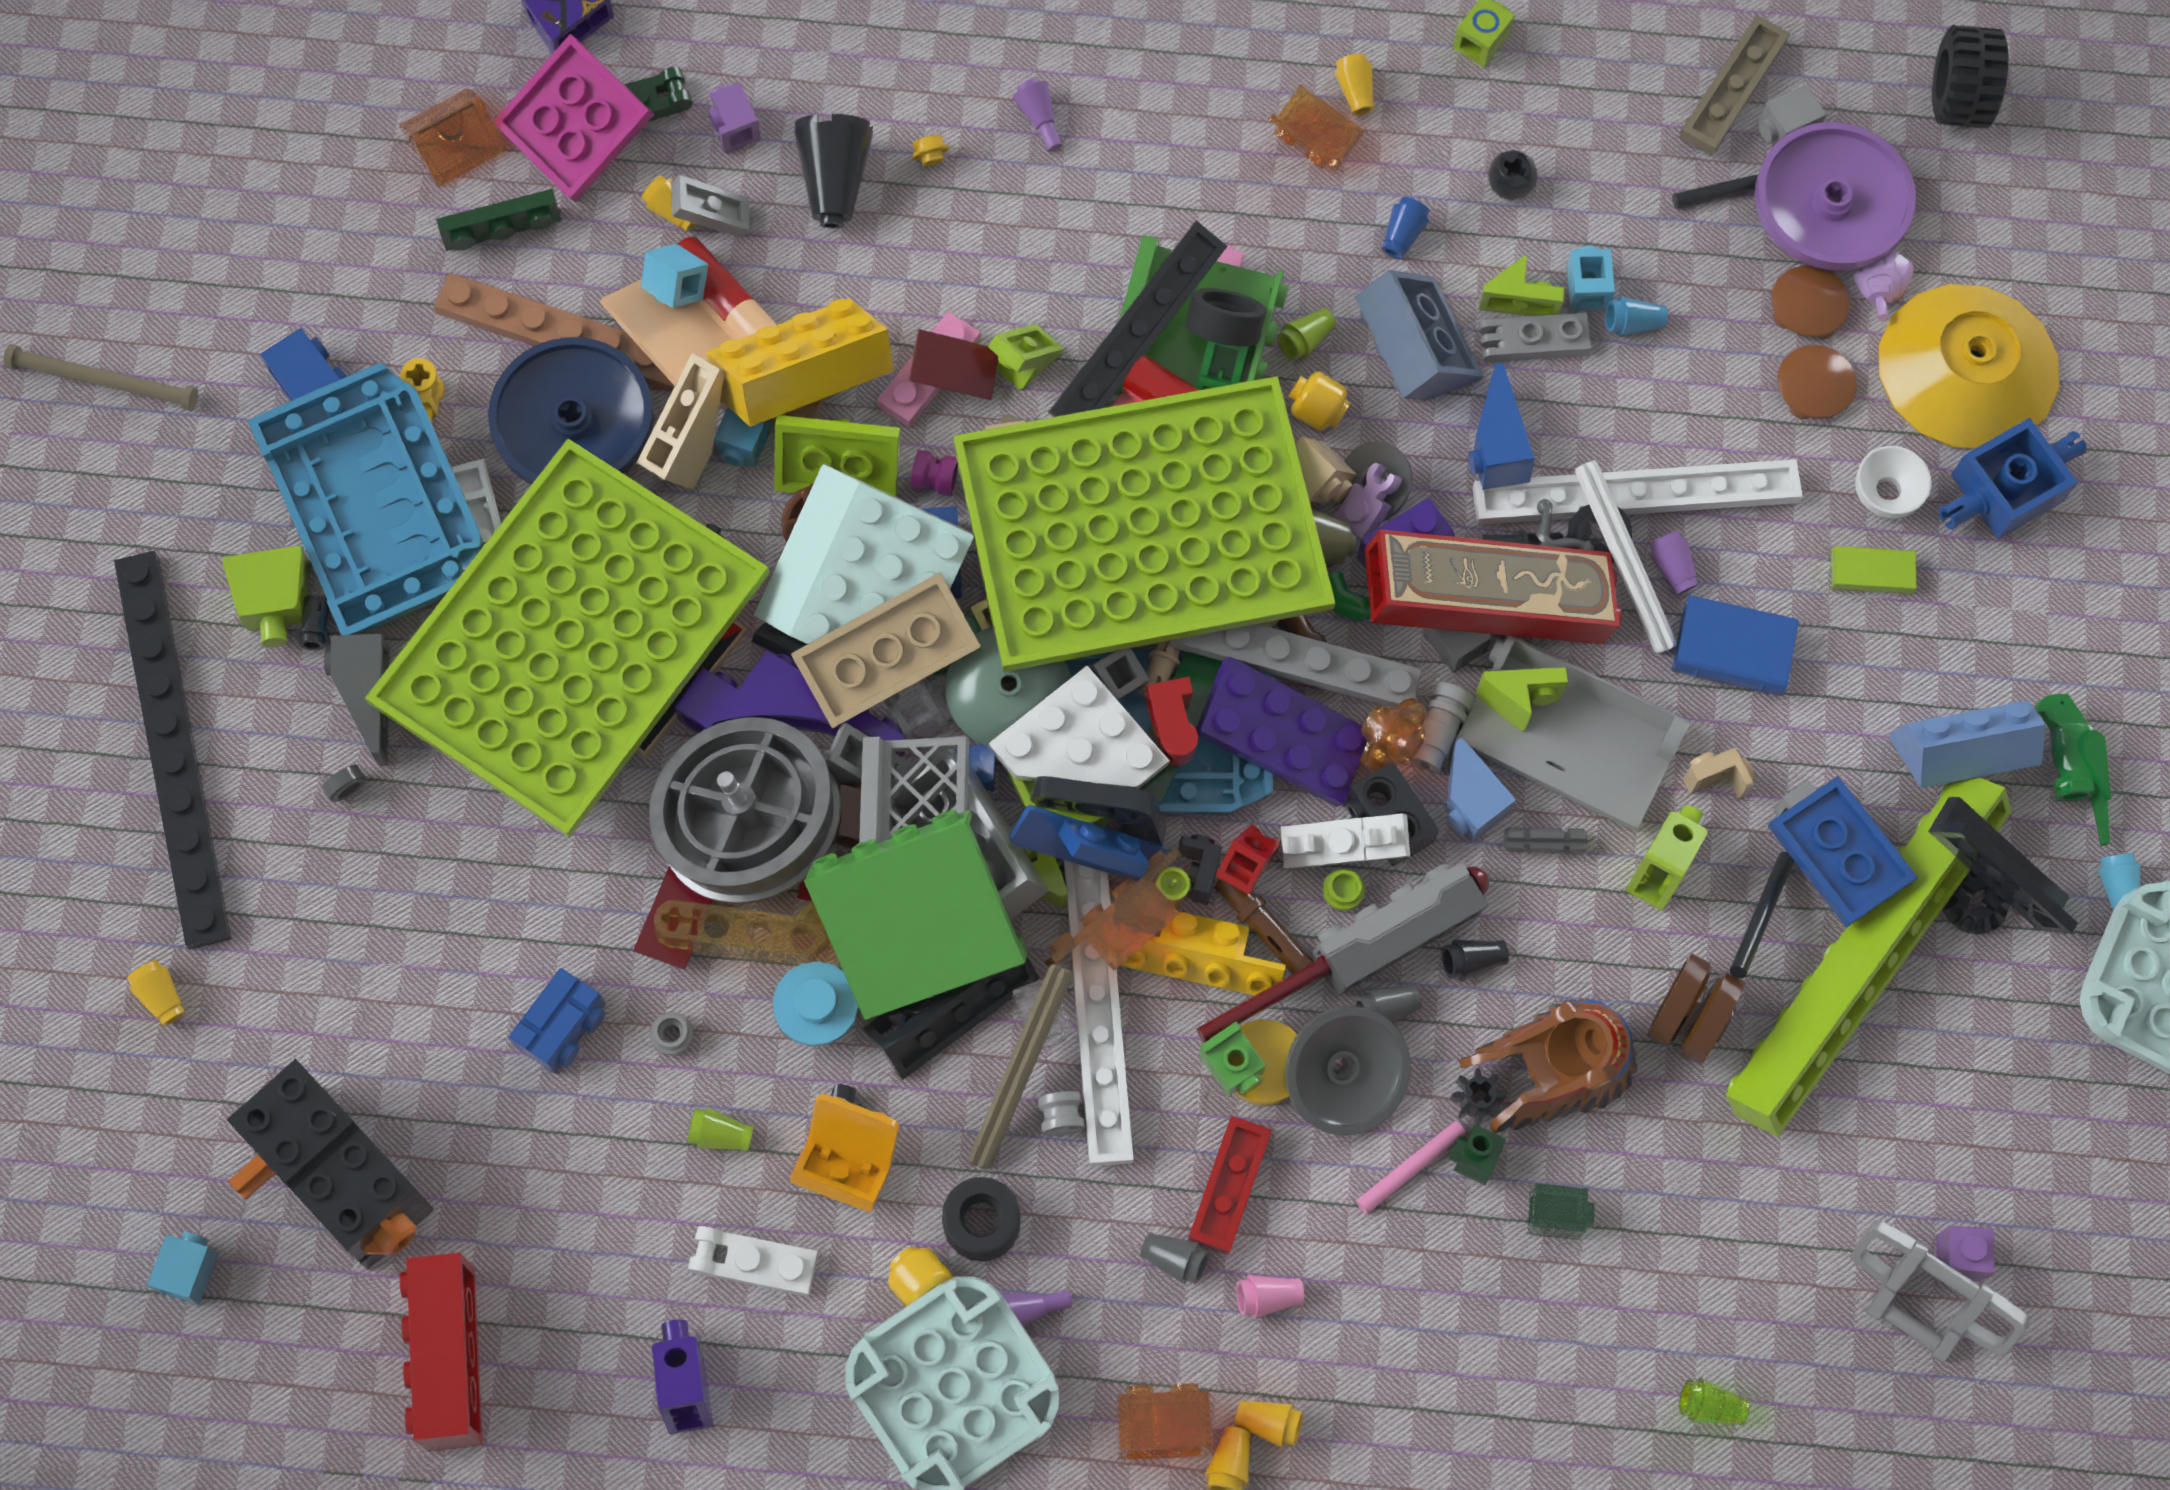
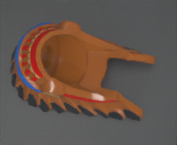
M1583 998L1579 1000H1565L1562 1004H1552L1548 1008V1012L1537 1014L1533 1021L1519 1026L1517 1030L1504 1033L1503 1038L1476 1048L1475 1054L1458 1059L1461 1068H1466L1496 1059L1502 1060L1521 1053L1523 1061L1527 1064L1528 1073L1536 1084V1088L1521 1094L1518 1100L1492 1120L1490 1129L1495 1134L1503 1132L1509 1127L1515 1131L1527 1125L1532 1127L1541 1119L1550 1122L1557 1117H1566L1575 1111L1587 1113L1593 1106L1605 1109L1610 1099L1616 1100L1621 1098L1622 1092L1632 1086V1074L1637 1073L1635 1059L1637 1054L1633 1045L1634 1040L1625 1019L1601 1001L1597 1002Z

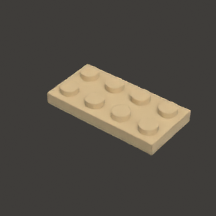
M941 572L798 649L791 653L830 726L834 728L980 648L981 645Z

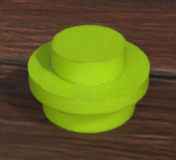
M1337 869L1326 877L1322 888L1323 897L1328 905L1336 910H1352L1364 898V881L1359 874L1350 869Z

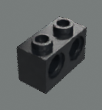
M1393 761L1350 786L1346 807L1353 819L1407 814L1408 831L1411 834L1409 839L1410 857L1435 842L1439 828ZM1375 792L1381 793L1387 798L1388 804L1384 806L1373 805L1368 800L1367 795ZM1409 857L1387 860L1394 867Z

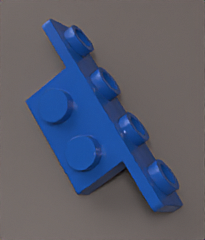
M1028 805L1008 837L1013 845L1143 884L1148 883L1166 854L1163 846L1032 805Z

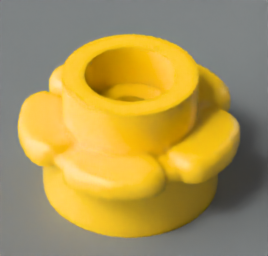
M929 135L912 143L914 150L912 159L921 161L923 167L933 166L945 160L944 154L949 151L950 147L944 144L942 135Z

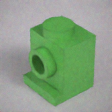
M1234 1022L1200 1046L1199 1057L1228 1097L1237 1091L1241 1095H1245L1263 1082L1261 1075L1264 1074L1266 1065L1241 1032V1027L1237 1022ZM1231 1054H1239L1243 1058L1244 1063L1235 1067L1228 1062L1227 1058Z

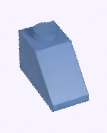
M1461 737L1455 742L1450 755L1445 811L1448 813L1447 820L1452 828L1460 835L1466 834L1473 842L1509 815L1516 799L1464 738Z

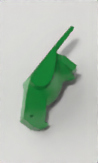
M2068 693L2050 694L2039 700L2034 708L2051 731V754L2059 773L2058 779L2053 782V789L2056 790L2054 791L2056 801L2088 799L2093 806L2100 846H2106L2110 844L2108 800L2111 799L2105 737L2089 725Z

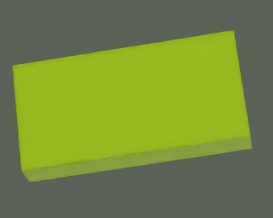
M1834 546L1831 550L1832 589L1913 594L1917 589L1916 551Z

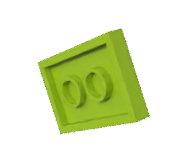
M779 415L775 422L774 491L796 493L814 484L822 465L825 464L897 498L900 428L850 423V419L837 418L831 421Z

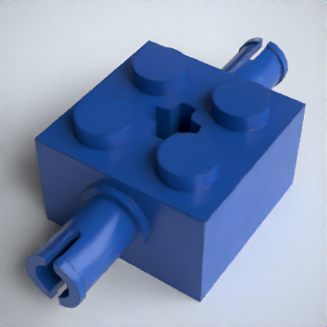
M2028 418L1970 451L1962 457L1951 474L1964 495L1947 505L1939 507L1938 512L1941 521L1943 522L1950 517L1951 520L1945 526L1950 530H1954L1958 525L1980 514L1997 539L2016 530L2064 502L2077 485L2078 481L2065 464L2087 452L2084 439L2075 444L2074 441L2080 438L2081 435L2076 431H2071L2065 437L2050 445L2031 418Z

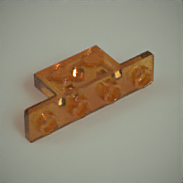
M1175 848L1165 855L1160 849L1147 860L1150 865L1142 878L1134 882L1129 876L1111 892L1115 900L1103 909L1100 904H1097L1079 920L1084 927L1072 937L1066 931L1048 947L1053 954L1044 961L1049 968L1052 964H1057L1084 939H1087L1114 971L1180 914L1152 882L1156 876L1182 855L1179 850Z

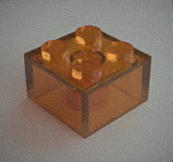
M1193 1383L1175 1384L1171 1386L1170 1392L1153 1393V1386L1150 1385L1126 1387V1393L1118 1394L1116 1402L1118 1460L1207 1457L1212 1447L1209 1390L1199 1391L1198 1384Z

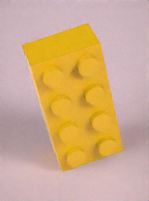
M850 298L834 300L827 307L811 313L797 314L792 320L776 326L762 327L752 335L738 340H727L719 347L706 351L707 361L725 371L720 400L749 427L894 372L888 329Z

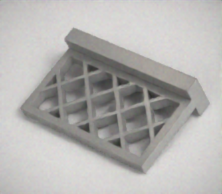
M966 736L883 741L880 737H863L859 843L870 839H876L877 843L893 838V832L908 826L926 807L935 816L939 815L940 813L930 803L947 785L956 793V805L951 810H956L957 814L967 811L969 739ZM943 749H957V763L943 775L931 762ZM930 750L925 756L920 752ZM913 751L921 760L902 777L895 770V752ZM928 766L941 779L922 797L910 783ZM894 776L899 780V782L895 786ZM956 776L957 787L951 782ZM905 788H908L920 801L901 819L893 811L894 800ZM893 817L899 822L894 828Z

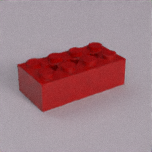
M461 1252L406 1258L407 1271L400 1272L401 1296L403 1299L408 1298V1316H402L401 1332L404 1344L409 1343L410 1361L403 1363V1380L405 1388L411 1389L412 1407L405 1408L407 1435L413 1434V1440L428 1451L483 1446L475 1268Z

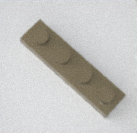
M1756 15L1681 129L1679 138L1713 156L1786 44L1790 32Z

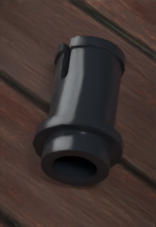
M317 594L306 595L303 599L302 626L297 630L296 638L300 640L299 645L304 649L321 650L330 639V634L326 631L329 611L326 596L321 597V603H317Z

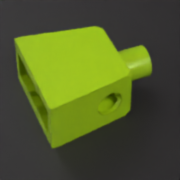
M298 545L222 557L223 567L235 608L246 630H260L261 643L265 647L273 648L285 645L287 643L286 626L302 623L303 599L308 595L310 561L302 546Z
M1685 805L1679 813L1670 811L1625 891L1663 911L1708 834L1706 828L1701 826L1705 816L1699 809Z

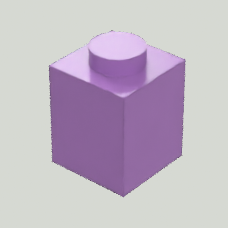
M1950 1225L1936 1235V1257L1972 1281L1981 1282L1994 1274V1229Z

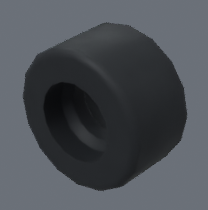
M975 1177L962 1181L950 1191L943 1204L942 1226L947 1242L957 1254L969 1260L989 1261L1001 1257L1013 1247L1020 1233L1021 1210L1017 1198L1005 1184L993 1178ZM977 1203H987L993 1206L999 1216L996 1229L984 1236L971 1233L966 1228L964 1222L967 1210Z

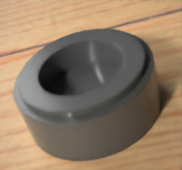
M351 765L331 776L323 784L322 790L330 801L338 802L358 791L366 782V776L358 765Z

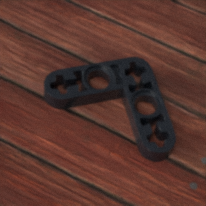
M1050 776L1035 778L1031 801L1034 804L1051 810L1117 819L1122 833L1163 846L1167 826L1154 795L1138 789Z

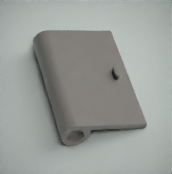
M1508 636L1506 641L1498 638L1488 657V660L1494 663L1491 671L1566 667L1567 686L1560 701L1542 706L1530 702L1532 715L1525 731L1517 729L1477 698L1455 742L1463 737L1476 754L1637 832L1691 721L1520 638Z

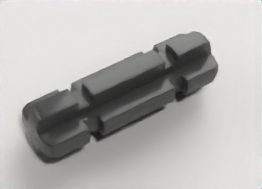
M1508 827L1504 832V847L1508 852H1523V849L1526 848L1529 849V852L1563 853L1564 849L1569 850V853H1584L1587 849V833L1581 828H1568V831L1564 832L1562 828H1528V831H1524L1522 827Z

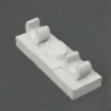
M1407 814L1281 826L1284 869L1410 857Z

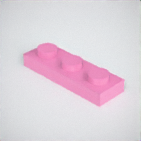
M949 311L932 331L978 343L981 340V332ZM913 355L877 399V407L909 428L941 390V388L909 381Z

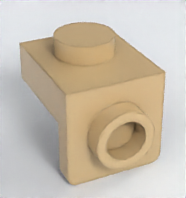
M1735 747L1716 756L1710 751L1694 758L1690 762L1691 766L1683 778L1690 794L1726 778L1738 799L1747 796L1754 786L1753 769L1746 758L1740 757Z

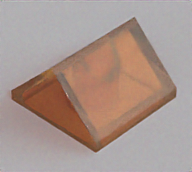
M468 87L399 124L400 129L438 187L507 150L481 97Z

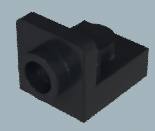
M1197 834L1191 835L1190 838L1181 836L1178 856L1201 862L1192 861L1188 876L1191 887L1194 888L1192 902L1208 905L1221 857L1222 846L1216 845L1215 841L1207 836Z

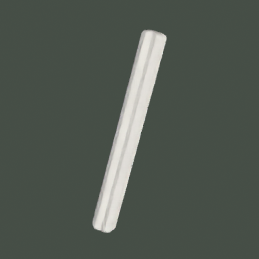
M1594 460L1578 466L1575 469L1577 478L1653 650L1656 653H1663L1674 648L1677 641L1598 463Z

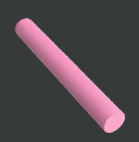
M1456 1120L1358 1198L1356 1203L1365 1214L1372 1211L1456 1143L1459 1135L1462 1137L1466 1135L1463 1126Z

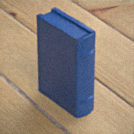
M1689 595L1687 604L1685 603L1672 672L1693 676V678L1698 677L1758 691V693L1765 692L1783 696L1788 685L1799 619Z

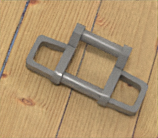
M1875 1220L1858 1241L1851 1254V1260L1883 1282L1869 1304L1866 1313L1877 1320L1882 1317L1931 1349V1355L1941 1362H1944L1951 1354L1962 1335L1997 1356H2005L2024 1334L2029 1323V1316L1984 1282L1980 1285L1929 1253V1247L1919 1240L1908 1236L1884 1221ZM1873 1239H1880L1905 1253L1893 1269L1866 1250ZM1917 1266L1968 1298L1954 1315L1942 1335L1891 1303L1897 1291ZM1986 1306L2014 1326L2005 1337L1997 1336L1974 1322Z

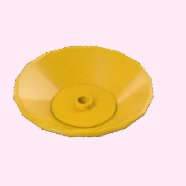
M1947 284L1916 294L1891 316L1879 342V378L1893 409L1918 433L1952 448L1976 449L2028 418H2031L2034 424L2038 426L2047 418L2059 390L2058 354L2044 324L2018 300L1986 286ZM1971 351H1978L1982 357H1975Z

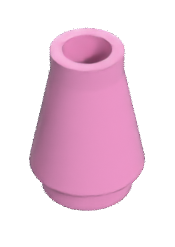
M1248 1275L1246 1280L1237 1281L1236 1298L1238 1309L1242 1316L1251 1315L1253 1319L1291 1306L1302 1305L1304 1303L1302 1281L1300 1278L1285 1279Z

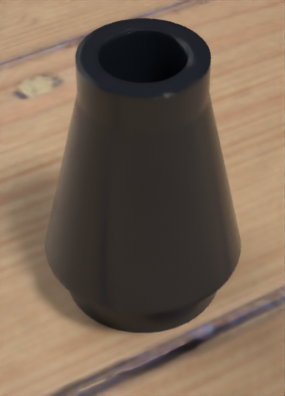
M1454 939L1450 945L1443 947L1442 962L1448 978H1458L1459 981L1463 982L1498 966L1507 965L1509 962V952L1504 940Z

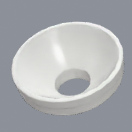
M1885 446L1871 451L1864 457L1857 470L1855 488L1859 499L1871 512L1886 518H1902L1914 513L1924 504L1931 490V475L1924 461L1916 453L1899 446ZM1884 481L1893 483L1898 489V498L1894 500L1881 498L1877 493V484Z

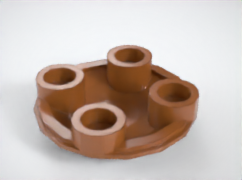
M1810 265L1791 268L1777 279L1772 289L1771 306L1774 310L1773 320L1778 327L1788 329L1801 336L1818 337L1821 339L1830 338L1836 329L1843 325L1850 311V296L1845 284L1829 270Z
M1821 345L1803 346L1792 351L1781 362L1778 369V390L1786 404L1790 406V412L1796 418H1829L1846 410L1854 399L1857 389L1856 373L1849 361L1836 350Z

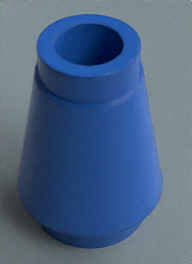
M1402 197L1399 203L1394 204L1384 244L1381 248L1382 251L1390 257L1403 259L1405 253L1429 223L1427 217L1430 212L1429 208L1422 202L1410 197Z

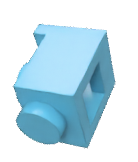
M1584 246L1577 250H1571L1566 264L1569 311L1606 310L1607 303L1613 299L1615 294L1611 249Z

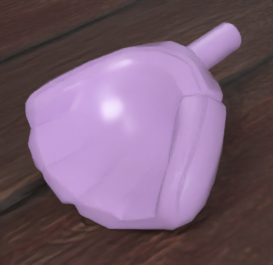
M1892 251L1874 264L1852 270L1853 278L1862 295L1869 303L1877 307L1879 321H1886L1888 319L1887 304L1899 300L1905 294L1912 278L1914 265L1896 251Z

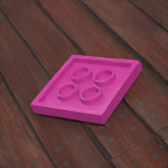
M570 34L492 122L569 199L577 202L655 114L577 38Z

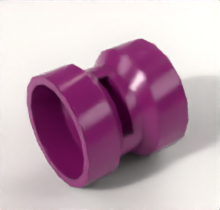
M918 449L913 463L910 489L924 491L927 488L932 489L935 487L938 494L951 497L958 473L957 458L945 455L941 460H938V457H934L931 452Z

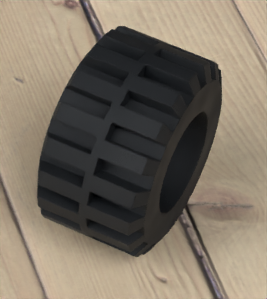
M1951 25L1948 28L1938 49L1932 81V108L1938 124L1986 129L1992 125L2002 105L2008 76V44L2002 29Z

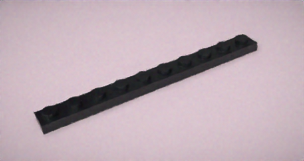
M155 550L114 560L182 931L185 946L191 950L231 940L232 938L159 556Z

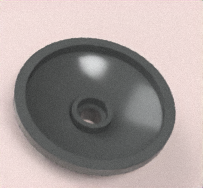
M1341 1006L1327 1010L1310 1020L1300 1030L1290 1047L1285 1066V1082L1289 1098L1300 1116L1321 1131L1344 1136L1369 1131L1387 1120L1398 1108L1405 1096L1411 1073L1408 1046L1398 1028L1389 1019L1374 1010L1360 1006ZM1342 1058V1067L1337 1071H1333L1334 1061Z

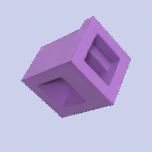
M740 82L730 86H719L712 90L709 98L713 109L708 110V115L715 132H719L721 147L724 153L761 140L758 119Z

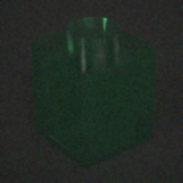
M1535 1183L1529 1193L1527 1235L1580 1240L1586 1233V1228L1592 1229L1594 1222L1595 1205L1594 1202H1588V1189Z

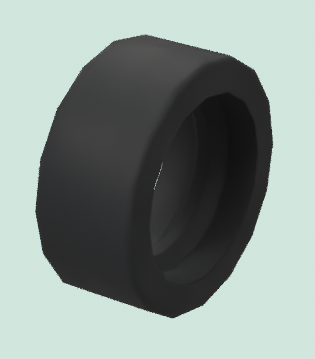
M1213 288L1199 289L1192 292L1185 326L1193 334L1214 343L1238 347L1252 346L1260 340L1266 308L1251 297L1237 292Z

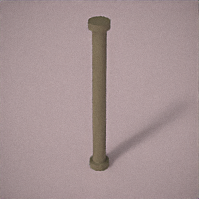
M9 344L4 353V366L14 370L19 366L181 404L182 409L189 411L195 408L198 400L197 387L189 385L185 388L128 376L22 351L20 346Z

